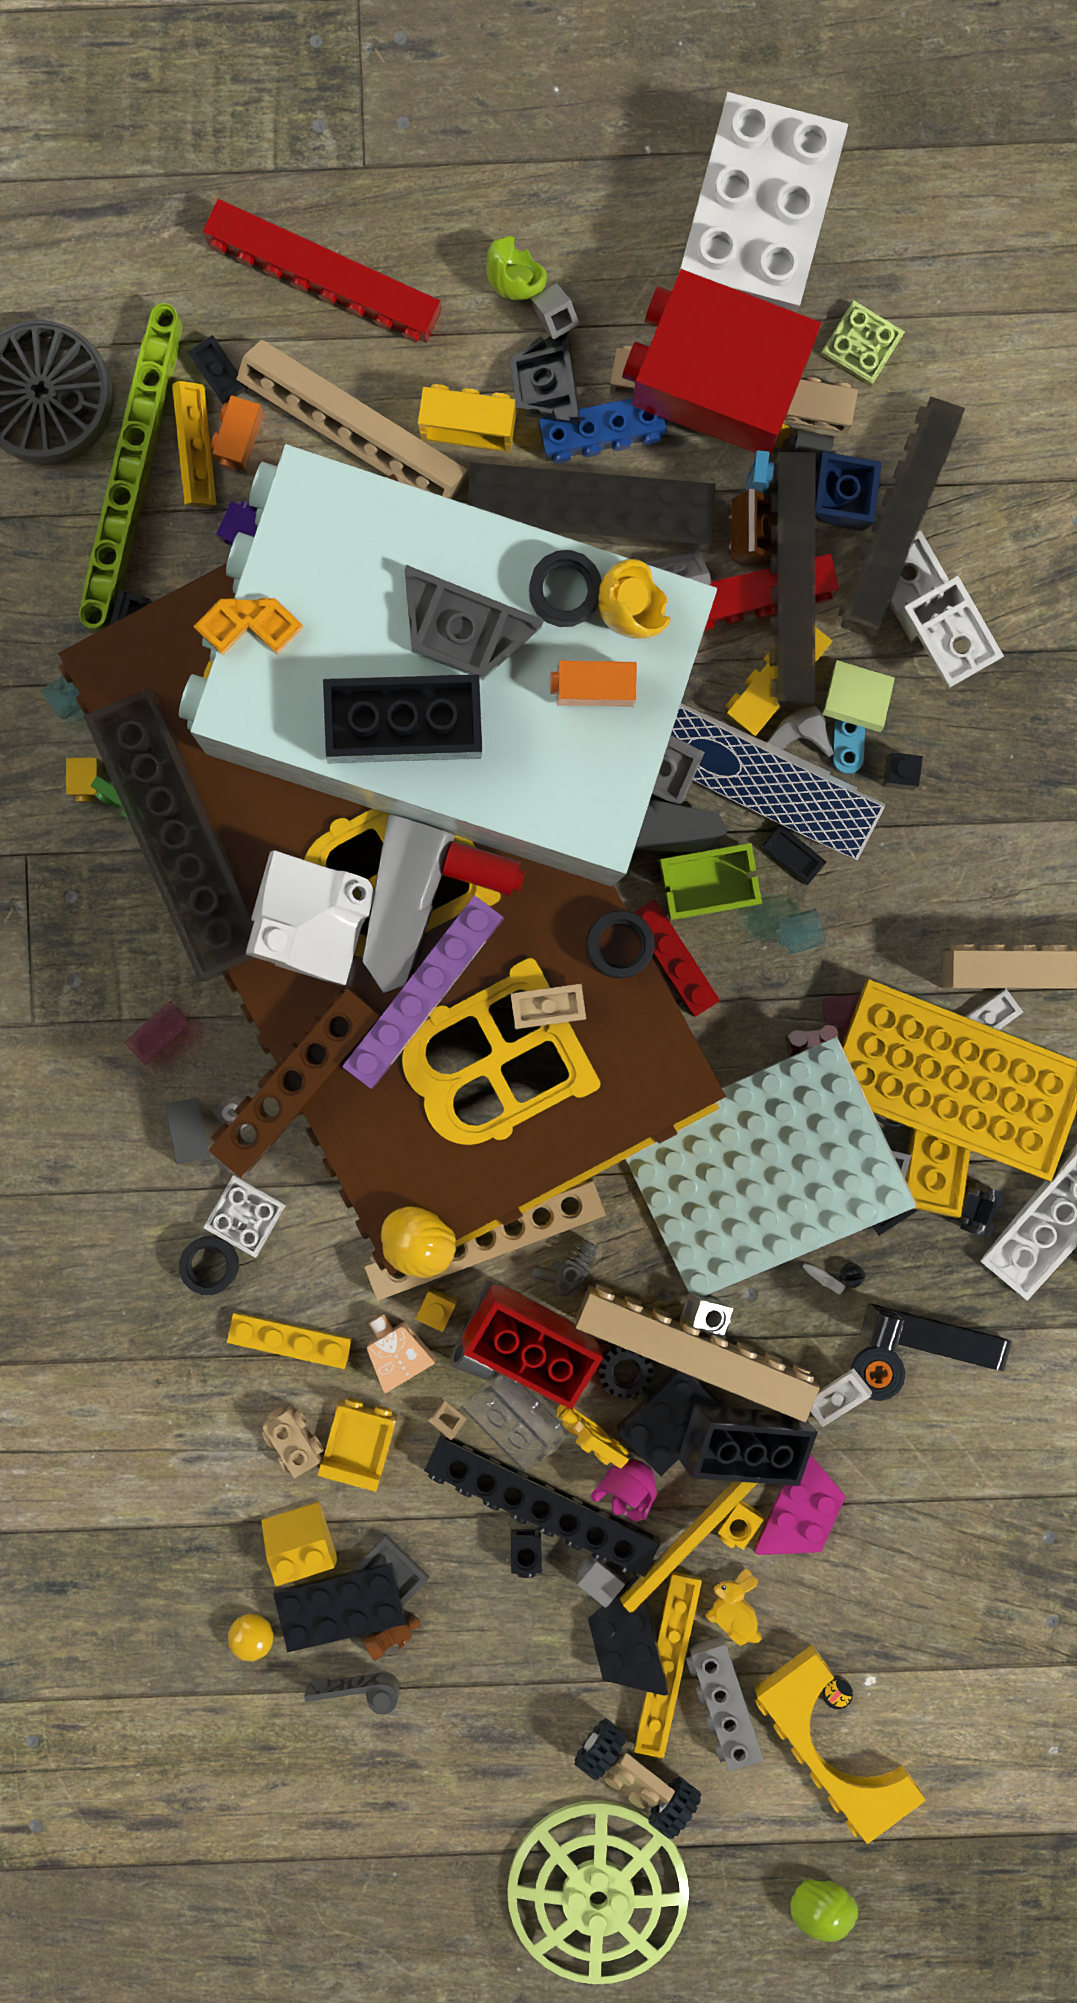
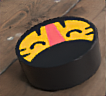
M834 1676V1679L821 1692L825 1703L833 1709L847 1707L853 1698V1690L850 1683L841 1676Z

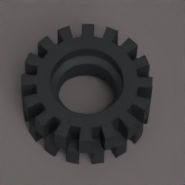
M615 1344L610 1346L608 1351L605 1350L598 1369L599 1379L604 1390L609 1392L612 1397H620L621 1400L627 1401V1398L634 1400L637 1399L639 1394L641 1396L645 1394L647 1387L650 1388L652 1384L651 1380L654 1375L651 1359L618 1345L615 1346ZM622 1360H630L638 1368L636 1377L630 1382H621L614 1375L616 1364Z

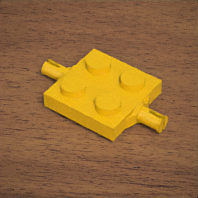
M560 1404L556 1409L557 1417L563 1420L561 1422L562 1426L572 1435L578 1436L575 1441L584 1451L590 1453L593 1450L594 1455L605 1465L611 1462L620 1469L628 1462V1449L620 1445L616 1439H612L599 1424L574 1407L571 1410Z

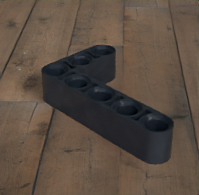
M871 1303L867 1304L860 1334L871 1345L882 1349L897 1351L898 1345L998 1371L1005 1370L1012 1343L1011 1340Z

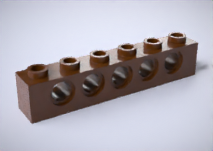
M353 987L347 988L345 992L339 989L326 1004L330 1008L322 1019L316 1016L303 1030L307 1035L299 1045L292 1043L280 1057L284 1063L276 1072L270 1069L258 1082L257 1086L261 1089L254 1098L251 1099L247 1096L234 1110L238 1115L230 1125L223 1123L211 1137L215 1143L208 1151L240 1179L252 1170L359 1046L383 1015ZM338 1016L345 1018L349 1023V1031L345 1036L336 1035L332 1029V1022ZM314 1043L322 1045L325 1049L326 1057L322 1063L314 1062L309 1056V1049ZM290 1070L297 1071L302 1077V1086L298 1090L290 1088L286 1082V1076ZM267 1097L274 1098L279 1104V1112L276 1116H270L264 1111L263 1103ZM244 1124L251 1125L256 1131V1138L253 1143H248L241 1137L240 1130Z

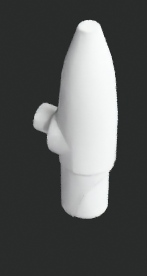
M803 1264L802 1267L823 1286L830 1288L839 1295L845 1289L844 1284L825 1271L810 1264Z

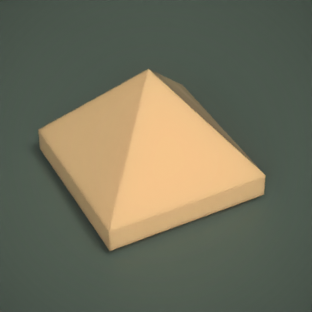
M443 1400L428 1421L452 1440L467 1418L446 1400Z

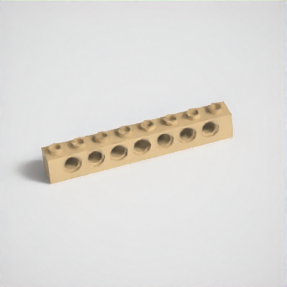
M585 1180L524 1212L523 1217L518 1219L522 1224V1228L518 1233L512 1234L507 1232L502 1224L491 1230L493 1240L490 1243L482 1244L477 1238L464 1243V1252L458 1255L454 1254L449 1267L434 1277L417 1278L406 1274L402 1276L393 1274L390 1276L387 1269L382 1271L379 1269L373 1255L369 1257L370 1262H367L364 1267L378 1301L606 1216L594 1180ZM567 1197H574L579 1202V1206L576 1211L569 1213L562 1209V1201ZM537 1208H546L550 1212V1218L547 1222L538 1223L534 1220L533 1212Z

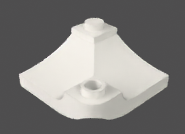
M275 850L271 851L251 921H254L245 954L275 963V966L336 985H346L360 930L365 919L369 916L374 898V890L371 883L364 877L346 871L332 870ZM355 887L361 891V898L359 900H356L352 894Z

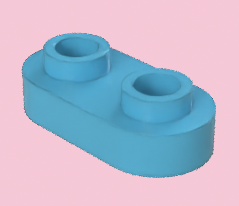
M837 719L833 726L832 748L834 754L832 755V763L839 773L852 774L859 770L864 762L865 728L854 725L855 731L848 733L845 730V724L848 722ZM845 753H851L854 756L853 763H846L844 761Z

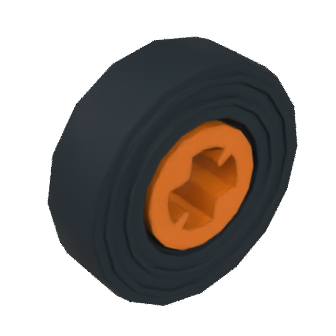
M876 1346L867 1347L860 1351L851 1363V1369H855L872 1391L871 1397L868 1398L869 1400L883 1401L891 1399L899 1393L904 1384L906 1373L904 1364L894 1351ZM875 1366H880L882 1371H886L885 1374L880 1375V1380L875 1381L874 1376L870 1377V1372H874L876 1369Z

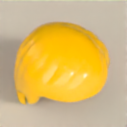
M626 559L615 564L605 574L599 588V610L601 611L602 620L613 632L628 638L647 639L659 635L663 629L667 628L671 619L669 616H665L668 598L653 582L651 569L646 563L637 559Z
M412 1206L400 1208L389 1214L382 1225L381 1240L385 1259L396 1270L408 1276L417 1278L434 1277L444 1272L454 1258L456 1251L454 1232L437 1215L428 1210Z

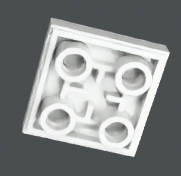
M234 1174L203 1228L256 1258L287 1204Z

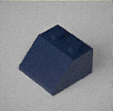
M822 452L813 514L835 527L859 531L866 530L875 522L882 462Z

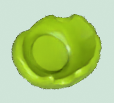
M504 236L498 238L491 243L486 256V273L491 288L501 297L510 300H526L542 292L547 282L545 268L531 258L528 249H524V251L516 249L514 237Z
M805 1880L798 1886L791 1898V1916L794 1923L808 1936L823 1942H836L846 1937L855 1926L858 1918V1906L855 1899L848 1894L843 1886L831 1880Z

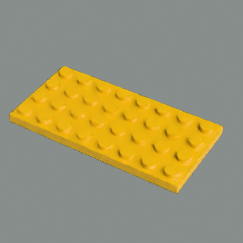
M870 979L866 980L842 1048L873 1113L1052 1182L1077 1111V1061Z

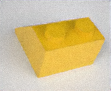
M320 1501L261 1520L266 1558L276 1587L335 1567L338 1557Z

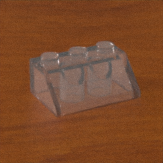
M496 1372L461 1406L523 1472L554 1453L569 1434L561 1424L563 1420L557 1417V1411L544 1399L542 1394L499 1372Z

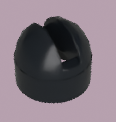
M856 1263L845 1264L839 1273L840 1280L849 1288L859 1287L865 1279L864 1270ZM860 1274V1278L846 1280V1275Z

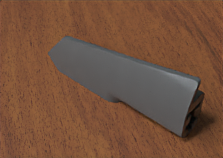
M650 800L634 850L704 852L723 836L727 829L718 813Z

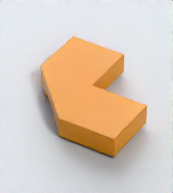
M259 598V600L220 599L193 626L222 655L248 629H251L270 649L278 654L304 628L303 624L275 598Z

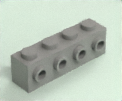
M724 1635L689 1646L691 1657L686 1658L691 1675H698L701 1684L696 1686V1691L701 1705L707 1703L710 1714L705 1715L710 1733H717L720 1743L714 1745L720 1763L726 1761L730 1772L764 1761Z

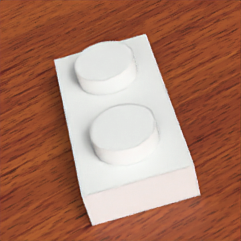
M853 1368L819 1390L810 1412L821 1426L824 1427L870 1398L872 1391Z

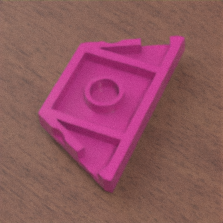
M811 1454L800 1486H781L753 1549L755 1554L772 1555L822 1552L846 1496Z

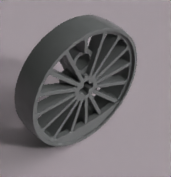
M25 321L1 331L0 361L27 383L0 375L1 383L20 388L18 390L0 391V399L18 398L0 408V418L22 407L0 434V448L20 460L41 465L67 462L85 453L104 433L113 409V385L108 368L99 352L80 333L66 325L53 321ZM40 337H53L43 370ZM32 338L36 375L19 343ZM61 339L74 343L72 348L52 371ZM15 346L31 378H28L3 357L9 349ZM81 349L92 357L90 361L60 376ZM95 367L98 370L99 382L64 385ZM45 389H47V395L42 394L41 397L38 396L39 392L44 393ZM101 390L99 404L89 403L82 394V391ZM69 397H79V403L75 408L67 409L65 407ZM54 408H57L66 417L73 420L84 429V432L75 440L70 441ZM88 409L96 411L90 425L87 426L79 420L86 415ZM40 411L43 450H28ZM47 411L50 412L66 442L64 446L51 450ZM30 413L21 445L18 447L9 443L7 439Z

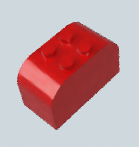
M496 1284L491 1286L461 1337L464 1355L571 1410L603 1359L597 1341L590 1334L576 1329L574 1322L509 1288Z

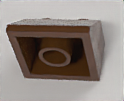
M755 488L748 489L732 499V509L728 513V521L731 526V539L728 543L729 555L732 561L742 566L777 563V501Z

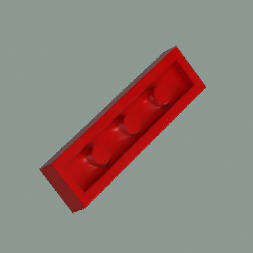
M656 899L635 911L634 913L644 919L652 930L655 944L653 954L693 1016H698L720 1002L721 1000Z

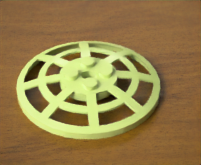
M606 1800L582 1801L566 1805L550 1813L539 1821L524 1837L515 1853L510 1868L508 1908L520 1941L529 1953L544 1967L561 1977L576 1982L611 1984L630 1979L645 1972L660 1961L673 1946L681 1932L687 1914L689 1900L688 1879L683 1859L676 1844L672 1839H668L648 1823V1815L634 1807L619 1802ZM596 1814L595 1834L579 1836L559 1846L549 1833V1830L569 1819ZM608 1815L630 1820L646 1829L653 1837L640 1850L626 1839L607 1834ZM539 1840L550 1856L540 1870L536 1881V1888L518 1885V1878L524 1860L531 1848ZM595 1845L594 1859L585 1861L577 1866L567 1855L578 1848ZM607 1846L621 1849L630 1854L633 1859L622 1868L616 1863L606 1860ZM661 1846L668 1852L675 1867L679 1881V1892L662 1894L658 1874L650 1861L651 1857ZM558 1864L567 1874L562 1891L545 1890L548 1877L555 1865ZM642 1867L650 1880L653 1894L635 1895L631 1878ZM599 1891L603 1892L607 1899L602 1904H594L590 1900V1896L594 1892ZM517 1898L535 1901L538 1920L547 1936L534 1945L521 1924L517 1908ZM544 1903L558 1904L563 1907L567 1920L555 1930L547 1918ZM679 1905L678 1916L673 1930L664 1945L657 1950L647 1939L657 1924L661 1907ZM634 1908H652L648 1922L643 1930L638 1933L628 1923ZM578 1930L585 1935L591 1936L590 1951L576 1948L563 1939L573 1931ZM618 1931L630 1942L619 1949L602 1952L603 1937ZM557 1946L573 1957L589 1961V1975L564 1969L548 1960L543 1954ZM636 1949L647 1958L642 1964L627 1971L612 1975H601L602 1961L619 1959Z

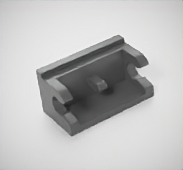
M199 1098L165 1103L175 1163L180 1164L210 1158Z

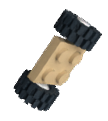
M607 1718L601 1720L593 1728V1732L588 1734L586 1741H583L582 1748L578 1750L575 1757L574 1765L594 1781L604 1776V1780L609 1786L625 1792L629 1796V1801L636 1807L641 1809L653 1807L648 1823L668 1839H674L675 1836L677 1837L680 1834L681 1829L684 1830L686 1823L691 1821L692 1814L696 1812L698 1808L696 1806L701 1801L700 1791L680 1776L673 1779L672 1784L669 1783L667 1785L629 1754L625 1753L617 1756L623 1749L621 1747L625 1745L627 1735Z

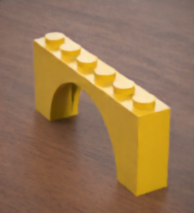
M810 1645L755 1686L757 1699L754 1701L764 1716L770 1714L776 1723L773 1724V1727L783 1741L788 1738L794 1747L791 1748V1751L801 1765L806 1762L812 1771L809 1775L819 1789L825 1787L830 1796L827 1799L837 1813L843 1811L848 1820L845 1822L856 1838L861 1835L864 1841L869 1844L925 1802L926 1799L920 1787L903 1765L891 1772L878 1776H855L834 1768L817 1752L811 1741L810 1718L819 1694L834 1679L830 1667L815 1647Z

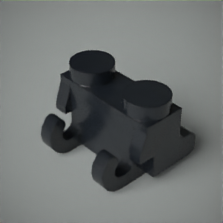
M976 1183L975 1188L966 1185L965 1192L967 1194L963 1202L961 1217L949 1218L961 1222L960 1229L986 1238L994 1230L992 1221L997 1208L1001 1207L1004 1202V1194L1001 1191Z

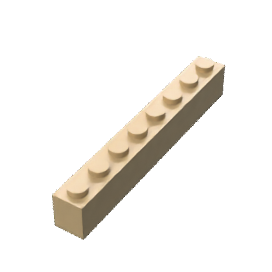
M261 339L243 356L236 380L388 476L395 474L401 483L449 499H453L459 492L468 469Z
M632 346L616 349L609 393L633 397L635 383L622 378ZM804 377L799 382L786 415L785 423L848 434L853 422L858 389L851 388L850 384L844 382H835L831 385L821 383V380L815 377Z

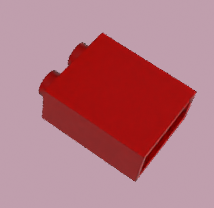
M680 269L672 291L657 286L650 301L644 322L657 327L650 346L635 341L627 358L622 378L635 383L632 406L753 453H756L757 450L768 451L770 458L822 322Z

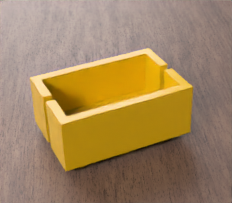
M432 384L431 388L423 387L418 418L421 440L511 453L516 422L515 399H510V396L504 393H493L492 396L480 395L479 391L468 388L462 389L461 392L451 391L449 387L440 384Z

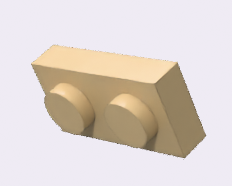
M582 984L511 993L515 1029L586 1019Z

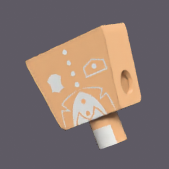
M382 1314L369 1323L377 1338L368 1344L367 1351L384 1393L389 1392L435 1364V1355L406 1322H402L392 1328L385 1314Z

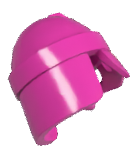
M629 1459L621 1469L613 1464L603 1480L593 1490L591 1497L593 1501L598 1502L607 1493L614 1495L611 1504L614 1515L624 1514L634 1522L642 1519L646 1520L651 1505L657 1496L656 1477L651 1467L645 1462ZM627 1504H628L630 1507H634L635 1510H633V1511L628 1510V1509L626 1508Z

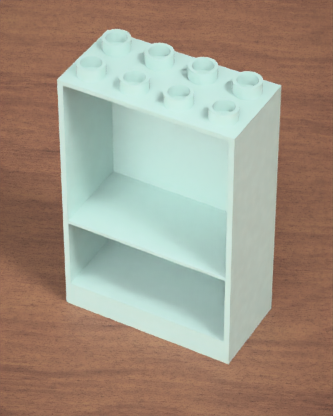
M287 444L284 446L278 467L261 462L252 484L249 505L257 508L255 524L258 525L255 537L240 532L236 535L227 561L226 576L234 578L233 593H236L234 599L259 600V598H275L303 624L304 628L278 654L270 649L251 629H248L224 655L220 654L203 637L202 645L211 649L210 661H213L208 679L194 674L190 676L181 699L179 717L188 720L187 728L191 730V734L206 755L384 813L422 823L455 836L608 886H614L627 873L717 588L648 565L652 572L653 582L668 598L665 616H669L671 619L669 625L663 629L662 633L647 639L628 638L613 632L602 620L601 611L599 610L600 602H598L596 610L586 621L576 626L557 627L544 621L542 628L484 680L479 679L482 731L481 759L328 764L325 751L323 679L468 675L412 652L405 582L406 565L541 618L535 613L530 603L529 583L534 567L543 557L559 550H573L584 554L596 565L601 575V581H603L605 574L615 564L629 558ZM559 567L552 570L545 577L543 583V595L547 602L553 608L561 611H570L579 607L585 601L588 593L587 582L584 576L576 569L570 567ZM559 660L637 662L636 702L633 707L557 706V695H550V672H557Z

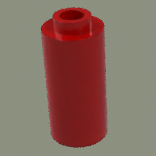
M452 841L442 875L511 896L513 890L520 892L526 871L520 869L521 862Z

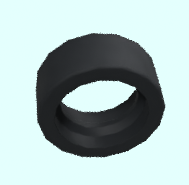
M573 550L555 551L543 557L534 567L529 583L530 603L535 613L546 623L557 627L576 626L586 621L596 610L599 602V588L602 583L601 575L596 565L584 554ZM559 567L576 569L584 576L587 582L588 593L585 601L579 607L570 611H561L553 608L543 595L545 577L552 570Z
M625 910L612 911L598 918L589 929L585 942L587 957L592 966L604 976L615 979L631 977L642 971L652 959L655 948L653 932L648 923L636 913ZM613 924L628 925L640 937L641 948L639 955L633 962L627 965L617 966L610 964L603 958L600 952L599 940L601 934Z
M203 1236L194 1240L184 1249L179 1260V1273L183 1283L191 1291L201 1295H214L224 1291L235 1280L239 1270V1257L235 1248L218 1236ZM203 1248L219 1250L227 1261L225 1275L214 1283L200 1281L192 1271V1259Z

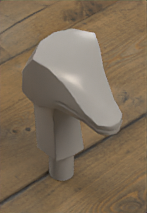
M816 706L802 708L788 715L765 741L783 750L791 741L805 738L817 745L828 757L834 754L827 735L825 718L821 710Z

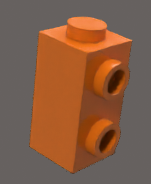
M232 395L230 396L229 403H224L220 413L222 425L219 433H214L210 447L220 467L230 471H236L237 468L247 469L264 415L260 404Z
M559 660L557 672H550V695H557V706L633 707L636 702L637 662Z

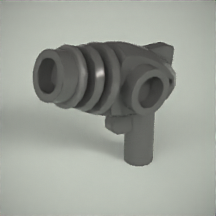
M582 1238L580 1243H577L580 1249L574 1247L572 1250L575 1253H568L573 1259L565 1257L561 1263L554 1261L550 1269L534 1266L531 1277L553 1282L555 1292L558 1295L576 1297L580 1284L589 1273L584 1266L591 1268V1264L588 1261L593 1262V1258L590 1255L596 1256L595 1252L598 1247Z

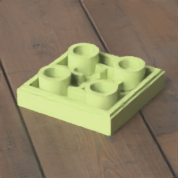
M853 300L820 355L869 386H872L905 332Z
M837 660L834 665L822 715L881 732L884 728L895 678Z

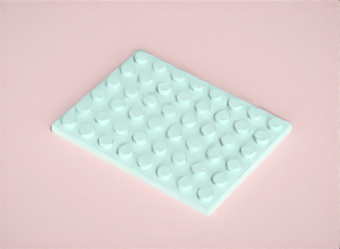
M837 1036L722 1087L726 1097L716 1102L720 1109L677 1131L678 1134L660 1144L656 1142L626 1158L688 1292L703 1297L917 1206Z

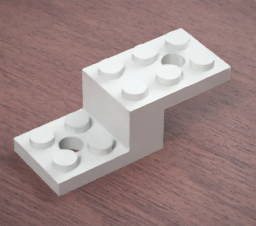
M921 530L866 562L909 640L920 639L948 689L1004 657L959 576L949 581ZM902 566H912L916 571V578L912 581L903 579L900 574ZM963 638L967 641L969 646L967 653L959 654L953 649L954 639Z

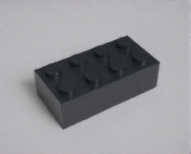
M479 674L323 679L325 751L328 764L481 759L482 731Z
M695 1404L678 1460L689 1475L695 1479L800 1486L818 1432L808 1420L805 1423L779 1411Z

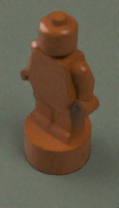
M413 1616L407 1620L406 1625L389 1628L378 1635L372 1633L364 1638L363 1642L372 1659L376 1661L384 1656V1651L394 1644L399 1645L398 1648L401 1649L412 1638L411 1630H415L420 1626L419 1618Z

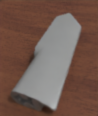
M390 814L387 820L363 956V963L383 993L406 985L433 910L432 902L443 872L448 851L455 836L443 830Z

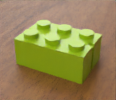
M752 843L659 860L663 888L669 887L670 892L664 894L669 921L762 904L758 876L748 879L747 874L756 871Z

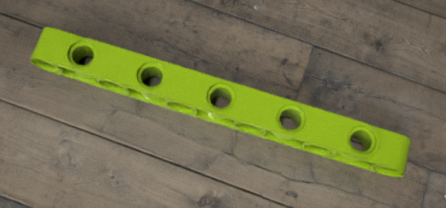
M167 303L156 305L150 313L85 578L79 618L82 624L94 633L110 625L118 592L123 587L177 361L183 324L175 308ZM163 318H173V321L169 326H160V322ZM150 376H159V380L155 385H146V381ZM136 435H145L144 442L141 445H132V440ZM124 493L131 494L130 501L127 504L118 505L119 496ZM109 552H116V560L112 564L105 565V555ZM95 611H101V621L91 624V614Z

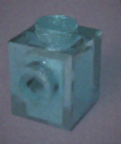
M61 676L40 690L55 714L63 720L81 709L75 698L80 693L73 683L69 684L64 676Z
M816 908L781 918L780 929H776L780 946H786L788 955L824 945L825 933Z

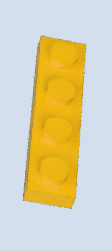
M177 381L172 384L184 505L211 508L216 506L217 503L204 384Z
M240 1312L233 1313L227 1343L341 1369L346 1368L352 1342L351 1337Z

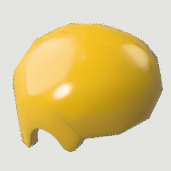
M248 1613L238 1617L228 1632L229 1648L233 1655L242 1661L254 1662L264 1657L270 1651L274 1640V1632L270 1622L259 1614Z

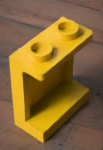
M347 1397L345 1401L340 1399L336 1407L335 1417L318 1476L377 1492L398 1415L392 1414L393 1410L384 1406L376 1405L373 1409L363 1406V1402L355 1398Z

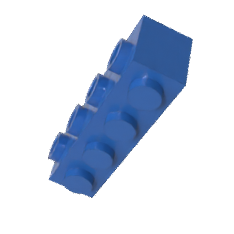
M633 398L579 409L581 424L577 425L539 418V429L546 462L553 460L554 463L558 464L571 460V456L583 454V457H593L599 455L601 450L613 448V451H622L630 448L633 443L642 442L643 445L657 443L661 440L660 438L665 437V420L660 416L633 407Z

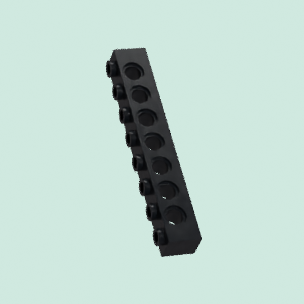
M442 1432L425 1465L424 1471L429 1473L428 1477L439 1484L450 1483L456 1486L455 1490L466 1497L477 1496L483 1499L482 1503L493 1510L504 1509L510 1512L511 1518L520 1523L526 1524L527 1521L538 1526L537 1529L541 1533L553 1537L554 1534L565 1539L564 1542L568 1546L576 1550H581V1548L593 1552L592 1556L603 1563L614 1562L620 1565L619 1569L630 1576L635 1577L638 1574L645 1577L660 1546L659 1536L456 1438L450 1440ZM455 1461H462L466 1464L467 1470L463 1473H455L450 1465ZM483 1474H488L494 1478L495 1482L491 1486L486 1487L478 1482V1478ZM515 1487L521 1491L522 1495L518 1499L512 1500L505 1495L506 1490ZM537 1501H545L549 1508L547 1511L539 1513L532 1506ZM565 1514H572L577 1520L573 1525L566 1526L560 1522V1518ZM593 1527H599L604 1531L603 1535L598 1539L590 1538L587 1532ZM625 1540L631 1544V1547L625 1552H619L615 1549V1545L617 1542Z

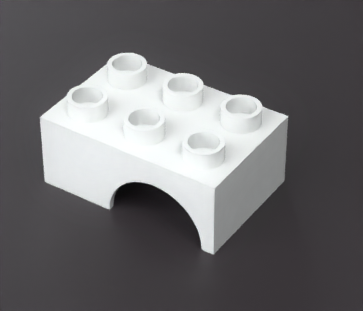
M727 92L680 269L798 313L848 124Z

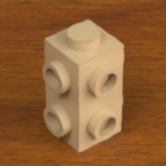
M292 1405L286 1409L279 1406L266 1415L268 1420L262 1426L264 1430L262 1436L270 1448L275 1447L280 1455L278 1461L285 1473L288 1474L290 1472L295 1479L321 1462L323 1458L321 1452L324 1451L323 1446L315 1435L311 1437L306 1429L308 1425L307 1420L300 1410L295 1411Z

